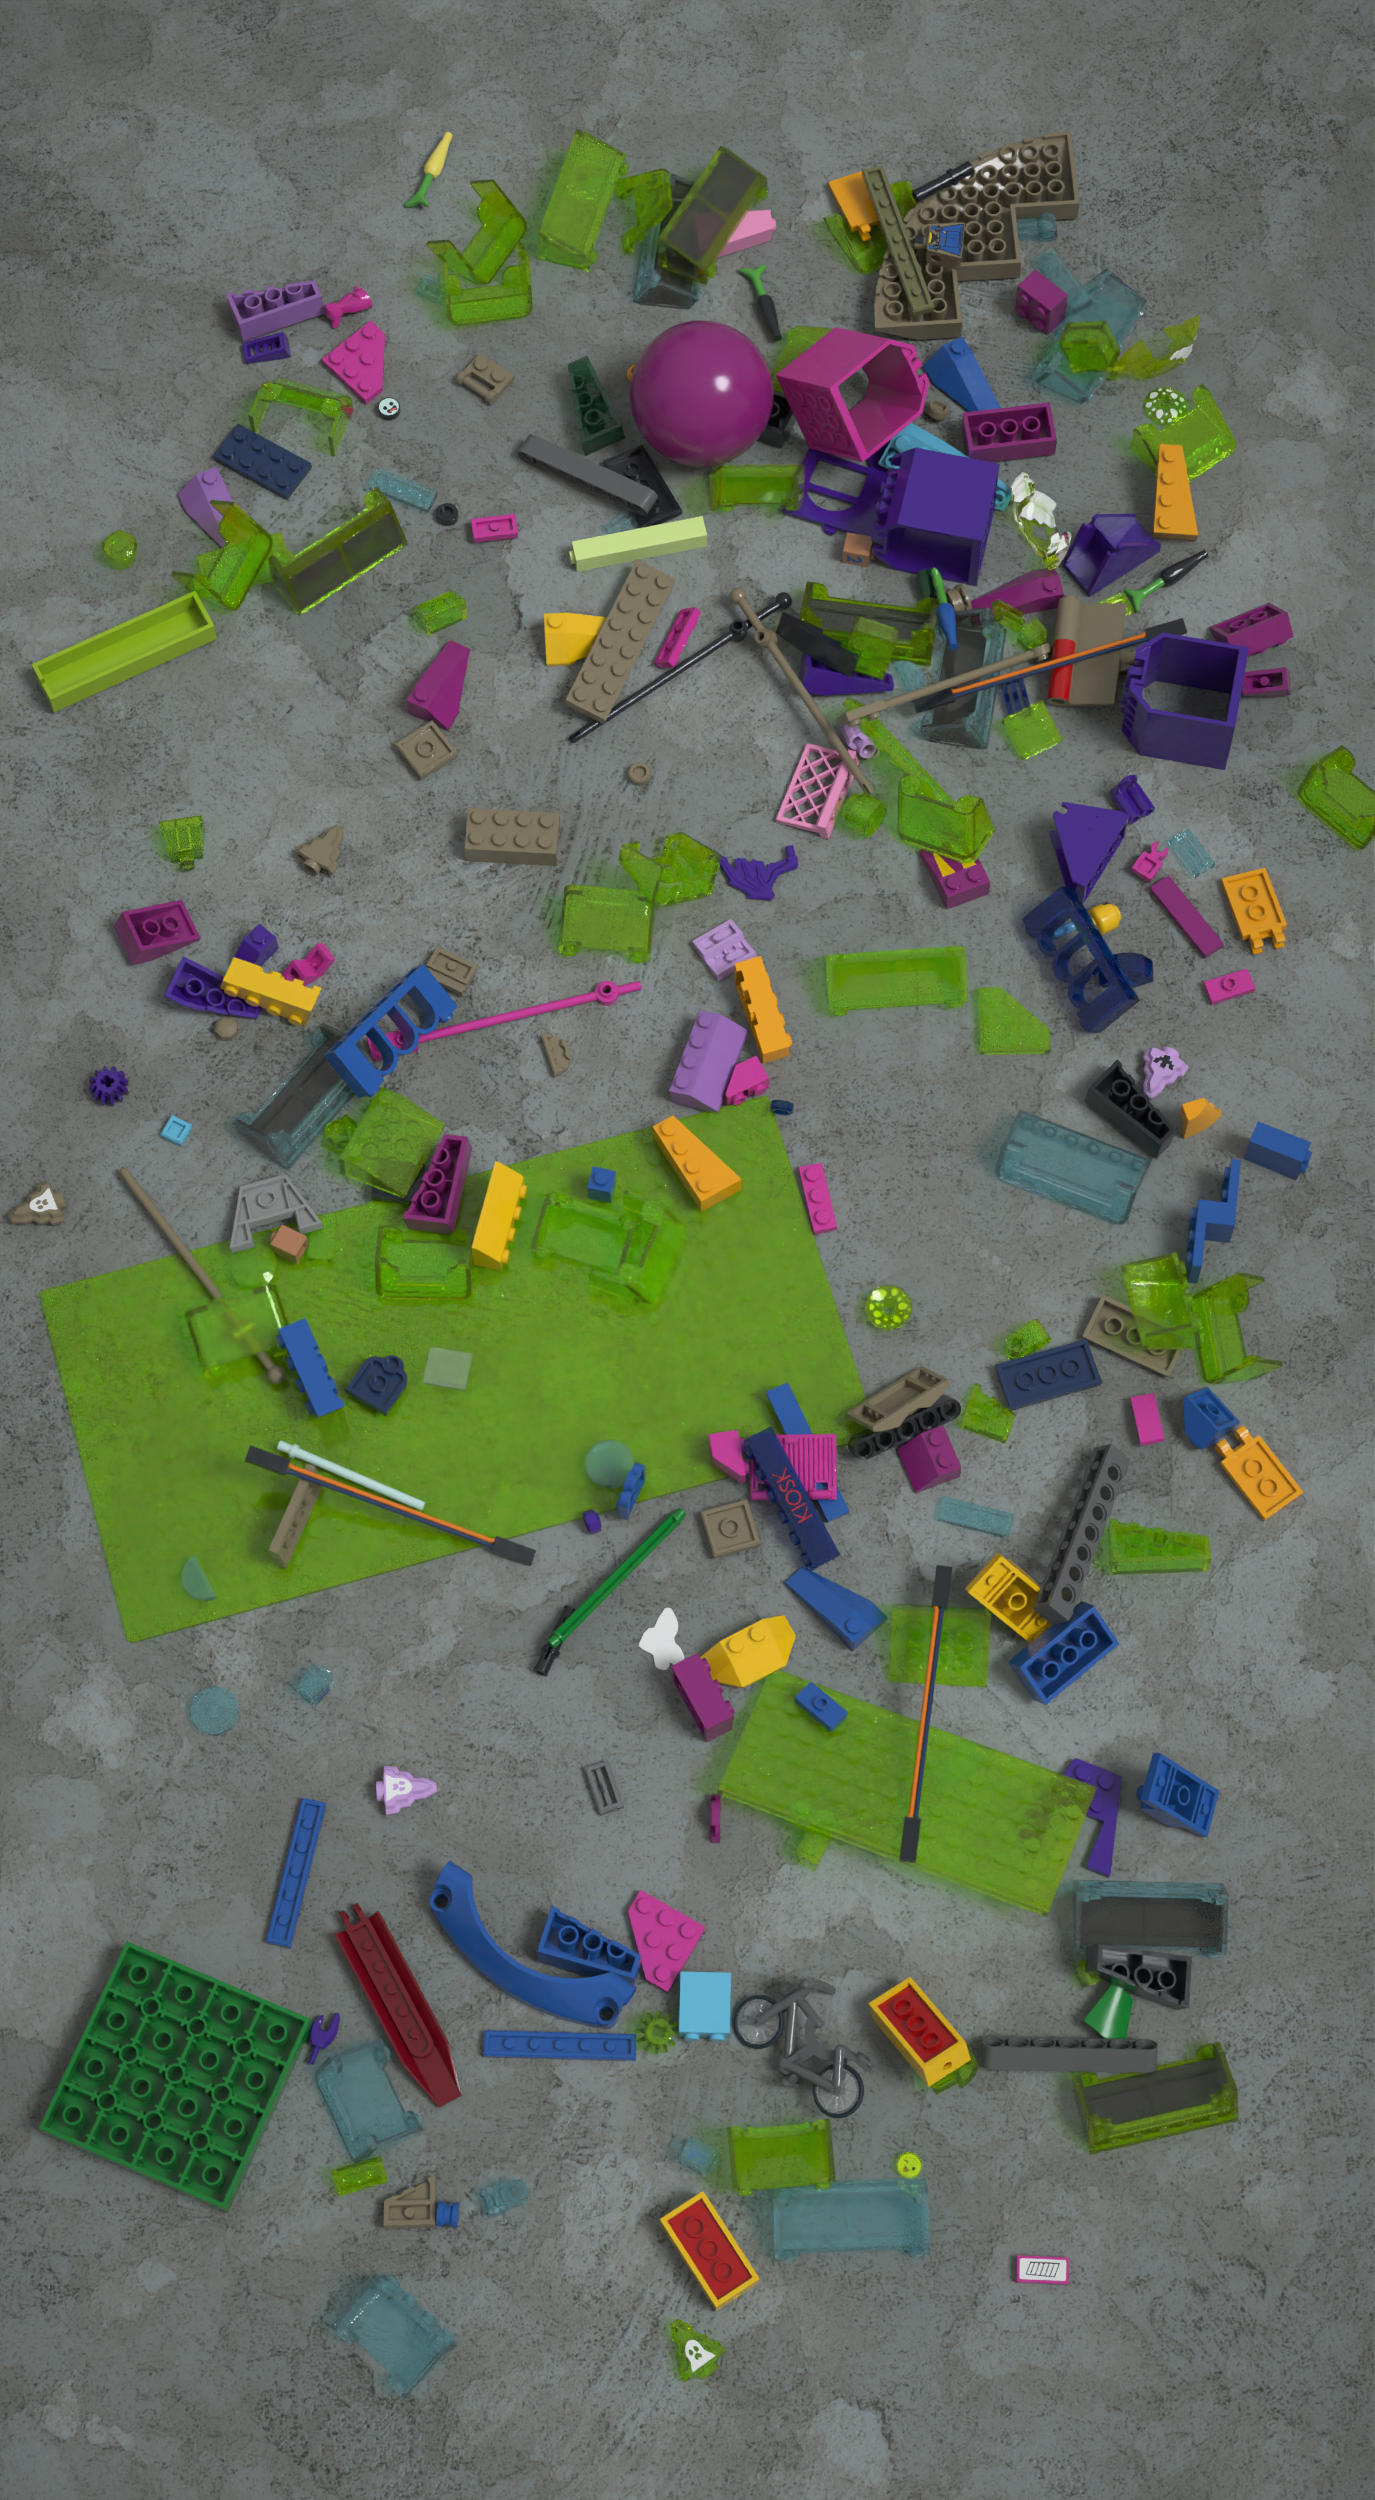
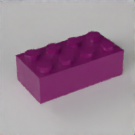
M1050 402L962 413L961 430L966 456L969 458L996 462L1055 454L1057 438Z

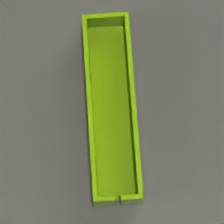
M193 591L32 664L35 678L43 693H45L53 712H57L217 639L212 620L196 591Z

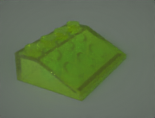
M380 1087V1090L375 1095L339 1157L340 1174L405 1198L445 1128V1124L403 1095Z
M892 1603L888 1681L925 1684L934 1608H931L932 1605ZM948 1606L947 1610H944L935 1684L987 1687L991 1611L989 1609Z

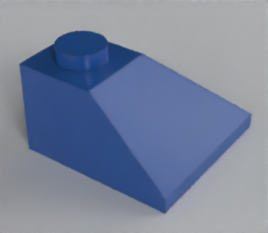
M1209 1387L1187 1395L1183 1399L1185 1433L1190 1438L1191 1443L1200 1450L1215 1444L1240 1423Z

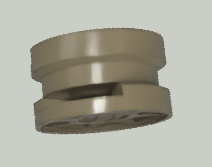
M962 584L954 586L952 590L950 588L945 590L947 601L953 606L956 619L960 618L962 614L966 616L972 613L970 598Z

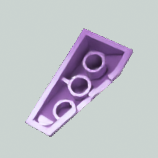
M214 467L196 474L178 493L186 514L191 519L193 518L200 525V528L204 532L206 531L231 559L251 552V545L218 468Z

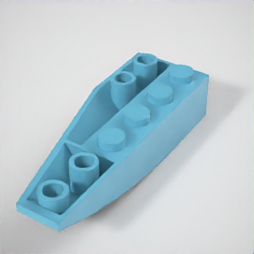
M910 423L891 439L878 464L887 469H899L900 466L892 465L893 455L913 448L969 457L943 440ZM998 479L995 509L1004 511L1013 496V491Z

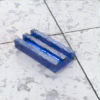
M1023 678L1000 685L1009 720L1032 717V710ZM1015 683L1019 685L1025 712L1022 711ZM1008 684H1010L1015 706L1017 709V714H1014L1008 689L1006 686Z

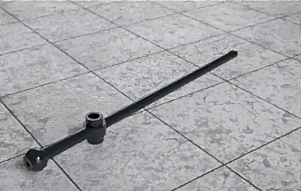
M786 592L779 593L773 603L756 613L759 620L762 621L779 609H788L792 604L790 595ZM740 619L734 620L730 624L729 632L614 706L605 723L731 640L736 642L743 641L747 635V630L753 627L748 619L744 622ZM593 720L571 734L569 740H571V743H576L603 724Z

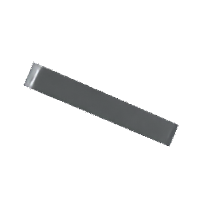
M529 434L517 452L518 457L524 462L641 516H647L658 499V495L649 487L538 436Z
M989 2036L982 2040L981 2065L989 2070L1151 2073L1157 2070L1158 2044L1150 2039Z

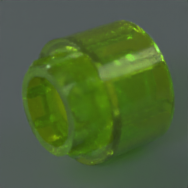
M854 793L844 804L841 816L848 828L864 838H868L876 832L884 820L887 806L866 793Z

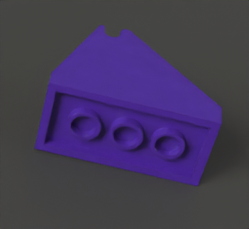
M1095 514L1088 525L1085 523L1081 525L1063 560L1062 566L1088 597H1091L1160 552L1161 544L1156 542L1136 519L1137 516L1135 514Z
M1062 802L1061 806L1066 808L1068 812L1062 814L1055 811L1053 813L1057 831L1052 830L1050 838L1069 901L1082 907L1126 835L1129 815L1117 810Z

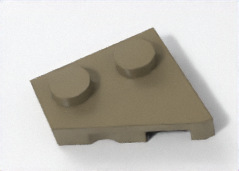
M435 2176L427 2178L428 2181L416 2187L412 2186L404 2190L400 2195H394L384 2200V2229L436 2228Z

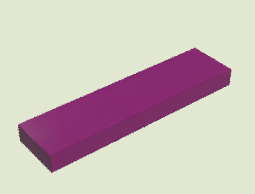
M1169 875L1150 887V892L1204 959L1223 948L1224 943Z

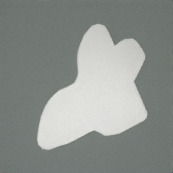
M671 1608L663 1610L655 1626L648 1628L639 1642V1647L653 1655L655 1666L661 1670H667L670 1663L676 1664L684 1660V1654L674 1640L678 1632V1621Z

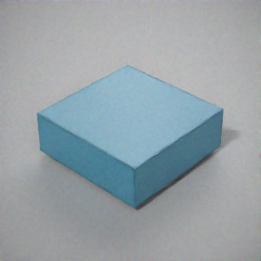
M172 1115L160 1135L162 1138L182 1147L193 1126Z

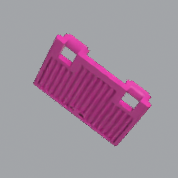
M836 1434L750 1435V1501L786 1500V1494L790 1490H797L801 1494V1500H837ZM785 1467H786V1471H785V1474H784V1477H783V1478H785V1477H787V1476H789V1475H791V1476L788 1477V1478H786L785 1480H783V1481L777 1483V1481L781 1480V1478H779V1477H782V1476H783V1473H784V1470H785ZM788 1480H793V1481H794L795 1487H793V1483L790 1481V1482H788V1489H787V1491L783 1492V1491L780 1490V1486H779L780 1484H781L782 1490H785V1489H786V1485H787V1481H788ZM816 1483H828V1490H816ZM759 1484H770V1490L759 1491ZM792 1491L788 1494L787 1499L799 1500L800 1496L797 1492Z

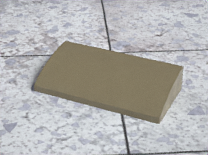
M1102 1295L1082 1338L1169 1378L1190 1335L1108 1296Z

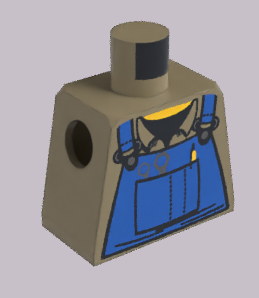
M965 223L931 224L928 237L915 235L914 249L927 250V263L960 270Z

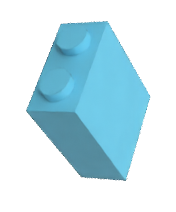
M681 1971L679 2037H684L685 2041H699V2037L709 2038V2041L723 2042L725 2038H730L731 1973Z

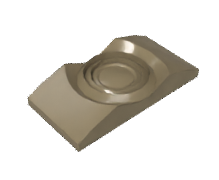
M920 1366L846 1412L847 1418L873 1432L900 1427L906 1417L912 1415L918 1408L931 1407L945 1392L950 1383L947 1378Z

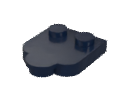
M394 1355L387 1356L384 1359L377 1356L368 1358L346 1387V1394L387 1416L407 1387V1375L404 1372L403 1361Z

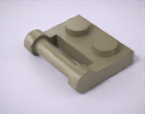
M481 353L456 378L458 384L461 386L465 385L478 393L490 405L494 404L515 380L512 373ZM473 376L474 378H476L477 380H479L480 382L487 385L493 390L489 391L485 387L481 386L480 384L472 380L471 377Z

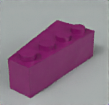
M444 1134L431 1160L432 1164L429 1170L425 1172L422 1178L423 1182L417 1193L415 1192L411 1200L412 1203L403 1216L408 1229L454 1234L472 1152V1146L468 1137Z

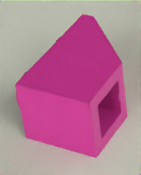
M757 1056L735 1066L725 1094V1104L727 1107L733 1104L735 1106L740 1105L746 1098L752 1095H761L769 1088V1077Z
M738 1430L709 1434V1446L713 1465L738 1482L746 1483V1474H750L748 1460H743L742 1452L745 1451L744 1438L738 1436Z

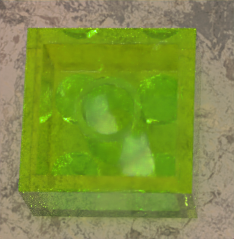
M856 615L845 645V649L860 655L855 671L883 680L897 643L899 629Z

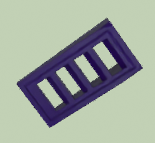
M283 331L242 343L246 364L291 357L289 341ZM260 347H263L264 352H260ZM251 348L255 349V355H252Z

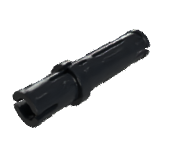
M969 161L954 169L950 168L946 170L945 174L912 190V196L917 203H920L951 185H957L960 180L974 174V168Z
M568 1605L564 1606L552 1633L576 1610L575 1608ZM547 1643L546 1645L544 1644L541 1648L542 1654L533 1671L547 1677L555 1658L557 1659L560 1655L559 1650L563 1643H560L555 1649L551 1648Z

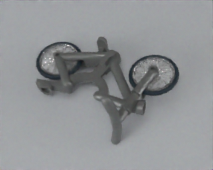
M806 1978L801 1980V1987L796 1988L787 1981L779 1990V1993L784 1998L778 2002L765 1995H755L744 2000L735 2013L734 2028L740 2041L753 2049L768 2048L780 2038L784 2028L783 2013L787 2011L784 2055L779 2058L778 2068L782 2073L792 2075L790 2078L783 2077L781 2083L798 2089L801 2085L797 2081L800 2077L813 2083V2097L817 2107L822 2113L832 2118L848 2117L859 2108L864 2097L863 2081L859 2073L847 2065V2062L850 2059L865 2072L870 2073L872 2068L868 2064L871 2060L863 2053L858 2051L855 2054L847 2046L841 2044L837 2045L833 2051L822 2048L817 2042L815 2031L816 2028L823 2026V2020L805 1999L814 1990L833 1995L836 1992V1988L833 1985L818 1979ZM799 2006L807 2016L804 2025L807 2045L794 2053ZM813 2056L822 2060L834 2061V2064L825 2067L819 2074L801 2065Z

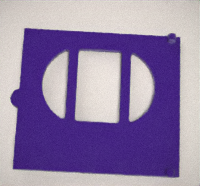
M887 442L867 458L870 467L809 448L782 512L824 525V533L830 536L834 535L837 530L872 536L876 518V505L880 501L882 482H885L888 470L878 463L890 442ZM818 461L867 475L868 477L860 496L854 497L810 483ZM804 467H805V469H806V474H805V489H804ZM807 491L840 500L853 506L841 511L826 510L817 506L810 499Z

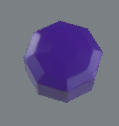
M593 1509L583 1512L582 1517L589 1533L593 1535L600 1532L602 1525L599 1515Z

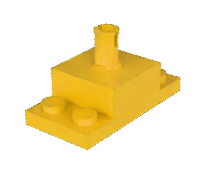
M999 1552L965 1588L969 1594L1029 1643L1052 1626L1050 1622L1032 1609L1041 1585Z

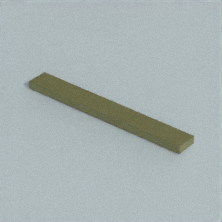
M883 165L862 170L864 183L912 316L933 312L934 305Z

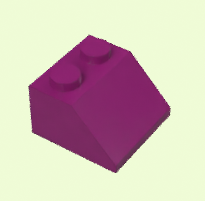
M943 1425L919 1434L897 1449L915 1494L959 1478L961 1475V1465Z

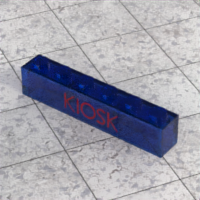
M770 1426L747 1438L743 1442L744 1447H742V1450L748 1460L752 1459L756 1467L754 1473L757 1479L765 1483L767 1487L765 1493L771 1503L775 1502L779 1510L777 1511L779 1520L783 1525L787 1524L790 1530L788 1536L794 1546L798 1545L802 1552L800 1558L806 1568L810 1567L811 1571L839 1557L838 1549L773 1428Z

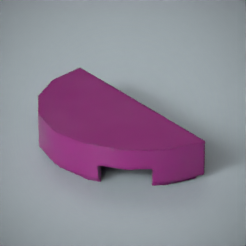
M721 1794L711 1795V1843H720Z

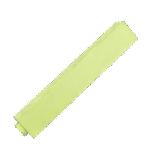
M703 516L572 541V550L569 551V558L571 564H575L576 570L579 572L635 561L637 559L641 560L707 547V532Z

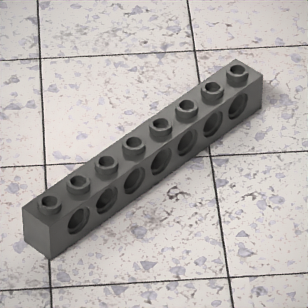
M1112 1444L1095 1447L1032 1608L1052 1625L1068 1622L1073 1615V1609L1081 1594V1588L1089 1573V1567L1093 1557L1096 1555L1097 1546L1104 1534L1105 1525L1112 1513L1113 1504L1119 1494L1123 1478L1127 1473L1130 1459Z

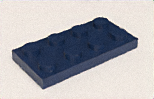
M240 424L235 426L213 455L214 461L286 500L291 497L312 468L311 463Z
M1087 1339L995 1365V1370L1010 1411L1102 1384Z

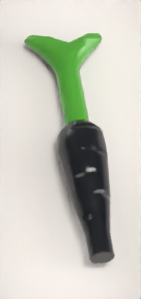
M761 265L756 269L741 268L739 272L753 282L758 296L756 305L762 319L770 330L774 341H780L782 336L779 330L775 304L772 297L766 295L760 279L767 266Z
M1202 550L1161 571L1157 580L1141 590L1124 588V593L1132 598L1134 610L1138 612L1144 598L1162 586H1172L1180 581L1201 561L1209 557L1208 553Z

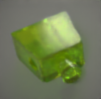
M203 816L159 821L171 862H180L181 870L183 871L195 869L194 860L204 857L205 824Z

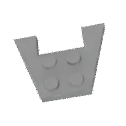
M286 1174L240 1186L230 1243L231 1253L255 1247L251 1228L296 1216L301 1234L323 1229L322 1222Z

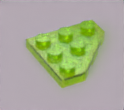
M977 987L980 1055L1050 1054L1049 1028L1001 987Z

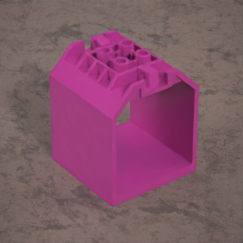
M835 327L776 374L808 447L817 451L864 462L919 417L923 412L930 382L926 373H922L919 376L916 374V371L922 366V362L919 357H915L918 354L914 345ZM862 367L869 380L866 395L862 401L848 411L838 386Z

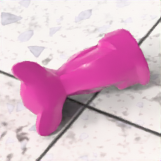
M355 286L353 287L354 290L343 296L338 303L330 302L325 305V314L327 318L332 320V328L335 329L339 326L343 313L358 312L373 307L366 291Z

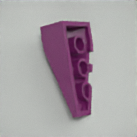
M1053 567L1032 570L972 600L974 622L1057 609L1058 600L1064 596L1059 574Z
M449 640L419 679L408 697L407 707L409 714L427 722L433 720L438 727L449 731L459 714L464 678L470 654L469 648Z

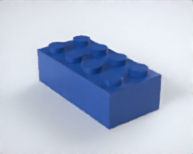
M1081 1601L1074 1607L1073 1615L1068 1622L1053 1624L1009 1660L1008 1663L1033 1700L1047 1705L1118 1646L1119 1642L1095 1606Z

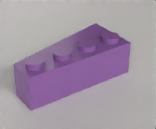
M315 280L286 284L285 288L279 289L272 286L266 287L265 291L253 292V289L244 290V294L234 295L233 292L226 293L230 313L243 341L325 313L322 296Z

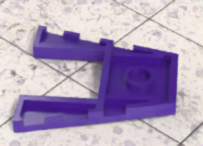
M1075 1758L1017 1835L1016 1841L1039 1850L1055 1808L1059 1805L1103 1823L1086 1869L1109 1878L1122 1776Z

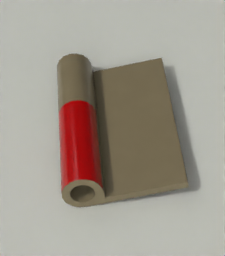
M1064 595L1058 600L1052 660L1123 640L1127 604H1082L1076 596ZM1122 649L1050 670L1047 702L1054 706L1116 705Z

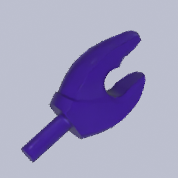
M335 2013L333 2021L330 2023V2028L327 2031L321 2030L324 2015L318 2017L313 2023L309 2033V2043L314 2048L308 2061L309 2064L314 2065L319 2050H325L335 2039L340 2023L339 2013Z

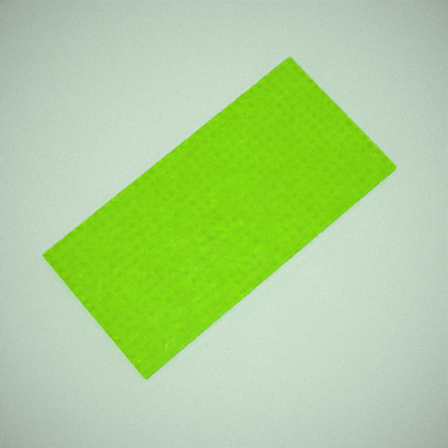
M762 1096L744 1101L740 1105L735 1106L732 1104L721 1107L719 1113L706 1111L678 1119L742 1179V1190L703 1212L699 1210L654 1140L653 1126L506 1165L524 1176V1183L528 1186L526 1198L521 1199L519 1204L522 1207L519 1221L515 1220L513 1227L516 1228L515 1238L513 1242H509L508 1250H510L508 1263H503L502 1271L474 1265L471 1248L493 1169L466 1176L454 1234L408 1229L403 1216L408 1211L410 1205L372 1201L317 1216L322 1222L323 1229L303 1234L307 1236L309 1246L298 1265L272 1252L270 1238L274 1231H278L280 1227L252 1234L255 1247L231 1253V1240L190 1250L191 1254L240 1319L246 1320L251 1318L256 1325L257 1330L252 1332V1335L273 1363L283 1367L286 1371V1378L279 1384L269 1381L267 1377L268 1370L245 1340L241 1339L236 1342L232 1338L229 1330L234 1325L180 1253L41 1291L40 1296L128 1642L144 1641L484 1546L332 1489L322 1487L287 1568L277 1567L268 1550L300 1478L291 1474L282 1476L244 1462L250 1445L289 1459L292 1465L305 1469L308 1462L297 1457L293 1459L289 1457V1454L277 1449L281 1440L291 1445L297 1444L300 1446V1449L422 1500L426 1504L423 1511H420L315 1466L319 1475L490 1538L498 1536L507 1540L583 1519V1512L593 1509L597 1514L618 1509L616 1504L619 1496L622 1494L625 1480L636 1462L646 1466V1479L635 1504L730 1478L731 1476L715 1467L712 1463L709 1434L738 1430V1436L743 1437L745 1443V1451L742 1452L743 1460H748L750 1471V1435H785L766 1392L787 1382L812 1434H836V1448L848 1445V1441L852 1436L868 1429L847 1418L846 1412L864 1402L866 1397L770 1099L767 1096ZM593 1166L616 1171L617 1182L611 1203L588 1198L587 1187ZM297 1222L284 1225L300 1233ZM306 1318L317 1342L318 1351L326 1362L327 1372L336 1384L337 1395L339 1399L342 1398L345 1404L344 1407L319 1418H315L314 1414L309 1415L304 1403L308 1401L305 1392L300 1394L295 1380L299 1378L295 1370L290 1371L285 1358L289 1357L286 1348L281 1349L276 1339V1336L279 1335L278 1329ZM394 1355L403 1361L404 1372L407 1375V1387L387 1416L346 1394V1387L368 1358L377 1356L384 1359L387 1356Z

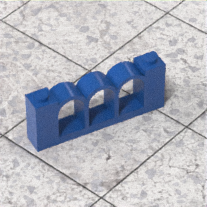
M424 964L412 967L323 1056L358 1098L365 1096L370 1098L380 1090L378 1086L384 1081L382 1076H386L394 1071L398 1063V1057L414 1051L418 1045L419 1036L434 1031L439 1022L446 1023L453 1017L452 1012L458 1006ZM406 993L424 1015V1026L422 1029L414 1025L397 1004ZM385 1014L389 1016L403 1035L404 1043L401 1049L396 1048L376 1024ZM365 1034L383 1057L381 1070L373 1067L355 1045Z

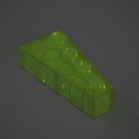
M1109 1518L1107 1531L1111 1575L1209 1571L1211 1552L1208 1536L1181 1531L1175 1533L1165 1531L1164 1528L1160 1527L1148 1528L1140 1526L1139 1523L1130 1522V1524L1118 1522L1117 1519Z

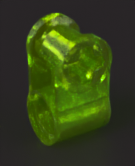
M1038 1319L1032 1320L1008 1336L1005 1355L1010 1360L1028 1356L1045 1347L1052 1338Z

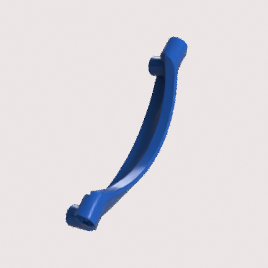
M449 1861L440 1872L438 1880L434 1885V1891L430 1896L432 1912L456 1948L485 1978L516 2000L559 2019L602 2029H611L617 2024L622 2007L628 2004L637 1990L635 1985L615 1972L586 1978H562L546 1975L527 1968L505 1953L487 1932L476 1909L472 1875L452 1861ZM440 1898L448 1900V1904L444 1908H437L435 1902ZM604 2010H609L614 2016L609 2021H603L599 2017L600 2013Z

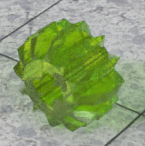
M656 2011L655 2017L651 2012L646 2013L647 2020L641 2018L638 2021L644 2028L635 2029V2033L643 2035V2037L637 2039V2043L645 2041L646 2044L643 2050L648 2051L652 2046V2053L654 2055L658 2054L659 2048L663 2053L668 2052L667 2045L671 2047L676 2045L671 2037L679 2036V2032L672 2031L671 2029L677 2026V2022L668 2023L671 2019L670 2014H666L662 2019V2011ZM653 2027L662 2030V2034H659L661 2038L652 2035V2031H655Z

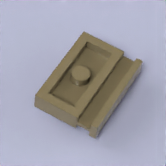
M440 947L435 949L426 965L443 988L462 997L478 971V965Z

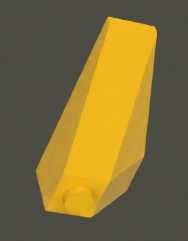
M574 613L544 614L547 666L572 665L577 660L587 657L607 617Z

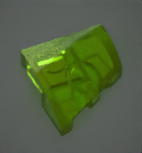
M975 1383L960 1427L1006 1443L1016 1414L1002 1406L994 1396L989 1398L980 1390L982 1386Z

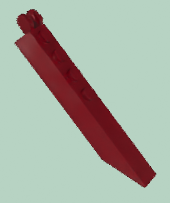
M356 1903L353 1905V1910L356 1916L359 1917L360 1922L352 1926L348 1914L344 1910L339 1912L347 1929L346 1931L335 1933L334 1936L403 2067L440 2108L462 2096L449 2042L379 1910L371 1917L366 1918L361 1907Z

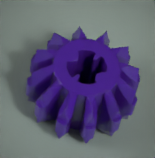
M106 1066L103 1067V1072L95 1070L96 1077H90L89 1080L90 1084H92L89 1086V1091L93 1094V1099L95 1101L100 1100L103 1106L108 1101L114 1106V1100L116 1099L122 1102V1095L128 1094L127 1086L129 1085L128 1079L124 1078V1072L122 1070L117 1072L115 1066L110 1071Z

